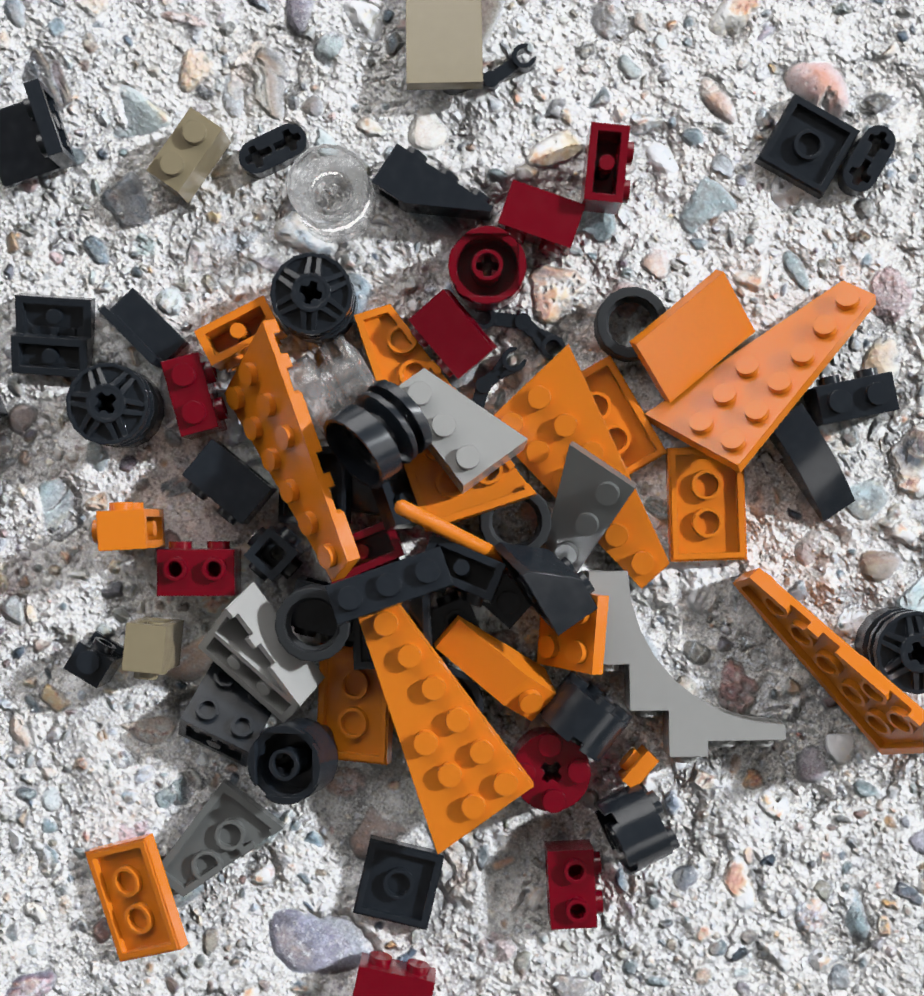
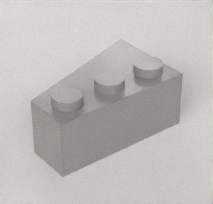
M423 368L399 385L415 401L426 417L432 432V443L427 449L461 494L468 491L524 450L528 441L525 436L427 369Z
M252 582L224 609L198 645V648L278 719L286 722L325 677L314 662L301 661L288 654L282 647L275 631L276 611L256 584Z

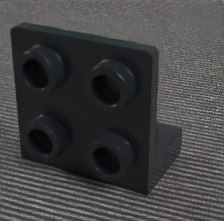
M38 78L23 83L28 98L23 99L22 102L0 109V179L2 185L6 188H12L77 165L54 95Z
M213 661L180 718L178 734L247 767L249 750L254 741H257L272 712Z

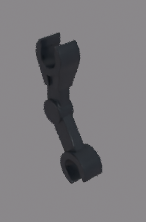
M528 44L517 45L513 49L512 57L496 69L483 73V89L494 91L499 87V84L515 73L530 72L536 64V56L527 63H521L517 59L519 55L527 51ZM444 89L443 92L448 95H457L472 89Z
M475 309V312H486L481 311L479 309ZM487 310L486 313L491 317L490 322L487 324L478 323L483 331H488L494 326L512 328L524 332L532 339L542 357L547 361H551L554 356L546 351L548 343L555 342L561 349L565 347V342L561 337L538 327L526 313L517 315Z
M517 347L508 348L494 368L485 376L476 380L473 402L484 408L487 395L495 384L504 378L522 371L525 367L526 359L517 367H512L507 363V357L513 354Z

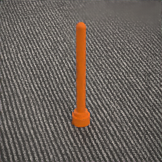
M399 500L395 503L394 510L399 516L453 543L503 563L494 545L406 500Z

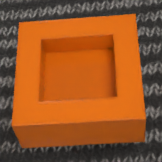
M641 744L637 750L632 748L623 756L619 762L621 769L617 773L622 781L631 788L640 784L657 765L659 760Z

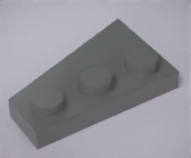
M572 441L569 444L551 517L552 528L545 542L544 549H549L560 560L566 557L578 572L638 484Z
M225 778L163 859L162 863L170 887L182 897L186 896L222 871L227 865L250 852L271 835L273 836L282 830L286 824Z

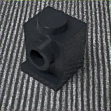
M95 631L91 638L79 641L64 669L95 688L101 687L111 681L121 665L124 646L101 632Z

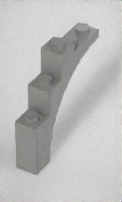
M585 570L586 577L595 589L592 593L609 596L603 671H619V665L624 664L625 706L630 711H635V716L657 717L658 711H663V750L669 757H674V761L678 763L697 762V757H709L708 741H712V745L716 747L735 746V741H750L752 746L768 747L774 745V740H786V724L778 719L746 716L718 708L691 694L673 679L656 659L640 630L631 602L628 571Z

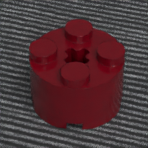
M495 226L473 228L465 233L451 249L448 262L451 288L462 304L474 310L479 309L487 312V310L495 311L512 303L522 288L526 273V256L521 245L504 229ZM483 263H490L491 269L494 270L491 276H483V271H481Z
M550 726L537 727L523 734L516 742L512 754L532 779L534 787L521 795L522 799L534 808L550 813L561 812L578 802L586 792L591 777L588 757L579 751L582 746H578L571 740L569 742L566 741ZM545 762L549 765L556 762L557 771L554 773L549 771L544 774L542 765Z

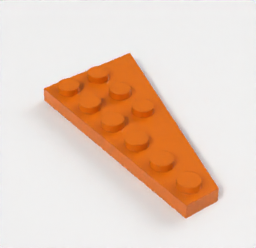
M842 280L710 369L671 403L664 400L646 412L645 415L650 424L741 473L876 305V295Z
M391 304L354 315L375 382L387 380L399 386L425 368L452 387L442 374V370L428 356ZM428 449L418 454L412 462L403 464L417 506L451 524L537 495L531 485L517 471L511 459L463 494H461Z
M276 319L264 320L261 322L224 394L229 407L234 410L241 422L246 437L252 441L260 455L264 468L269 471L279 488L281 498L288 504L298 521L300 531L307 537L314 549L319 564L326 570L333 582L345 578L360 559V555L345 512L341 509H336L332 499L331 488L335 484L331 473H323L317 453L323 450L301 391L293 389L288 371L293 367L288 352L281 354L275 335L280 333Z
M569 344L494 414L495 417L528 439L524 450L516 456L555 498L557 497L569 444L572 441L631 479ZM635 488L598 543L623 570L628 571V575L642 589L665 569L670 562Z
M760 568L742 573L732 583L881 755L924 753V709L878 671L868 659L856 652L783 589L768 573Z
M398 605L359 619L437 854H440L534 787V784L404 608Z

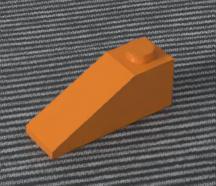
M459 615L434 643L437 650L502 705L530 721H533L556 695L548 673L543 666Z

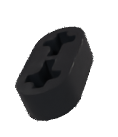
M288 123L281 125L245 143L239 151L240 164L247 175L252 178H265L302 160L309 150L308 138L304 130L296 124ZM292 135L294 140L301 138L296 142L298 148L294 151H291L288 146L283 147L286 144L285 137ZM258 151L261 156L273 152L262 158L264 165L257 168L254 163L248 164L252 161L251 154Z
M876 125L868 128L857 140L837 177L838 186L846 195L860 196L868 191L877 181L896 145L895 136L888 127ZM877 137L881 140L879 143L881 149L870 157L867 155L872 147L870 141ZM863 165L866 167L861 174L863 181L858 185H854L852 183L854 176L850 173H854Z

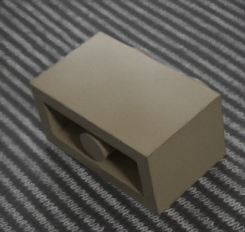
M190 107L146 171L157 183L189 204L231 142L221 127Z
M146 616L127 622L121 671L134 672L133 677L136 679L156 680L158 675H165L167 671L179 666L184 620Z

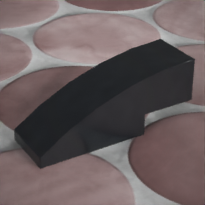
M802 403L795 405L769 438L783 457L780 461L820 520L824 522L850 505L855 499L837 460L815 422Z

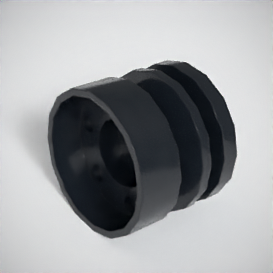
M312 252L293 256L280 266L272 279L270 298L273 310L286 328L301 340L316 344L336 341L347 333L354 323V315L357 314L358 309L355 288L349 275L340 263L329 256ZM315 288H317L321 298L320 300L313 299L311 304H309L304 295L306 292L313 293Z
M97 363L82 370L71 382L66 396V410L73 428L86 440L119 449L135 448L148 442L160 429L164 418V400L158 387L145 375L116 363ZM109 398L116 399L112 404L115 409L113 413L106 411L110 406L107 401Z
M387 380L374 382L366 392H362L357 396L354 404L343 406L329 417L323 425L326 441L338 462L357 481L373 489H379L400 471L402 464L412 462L418 454L424 452L432 443L430 426L419 406L404 390Z
M893 606L878 609L867 616L857 630L854 644L855 651L868 659L878 671L900 690L913 694L924 693V612ZM912 644L916 645L917 649L913 650ZM912 652L913 658L908 657V653Z

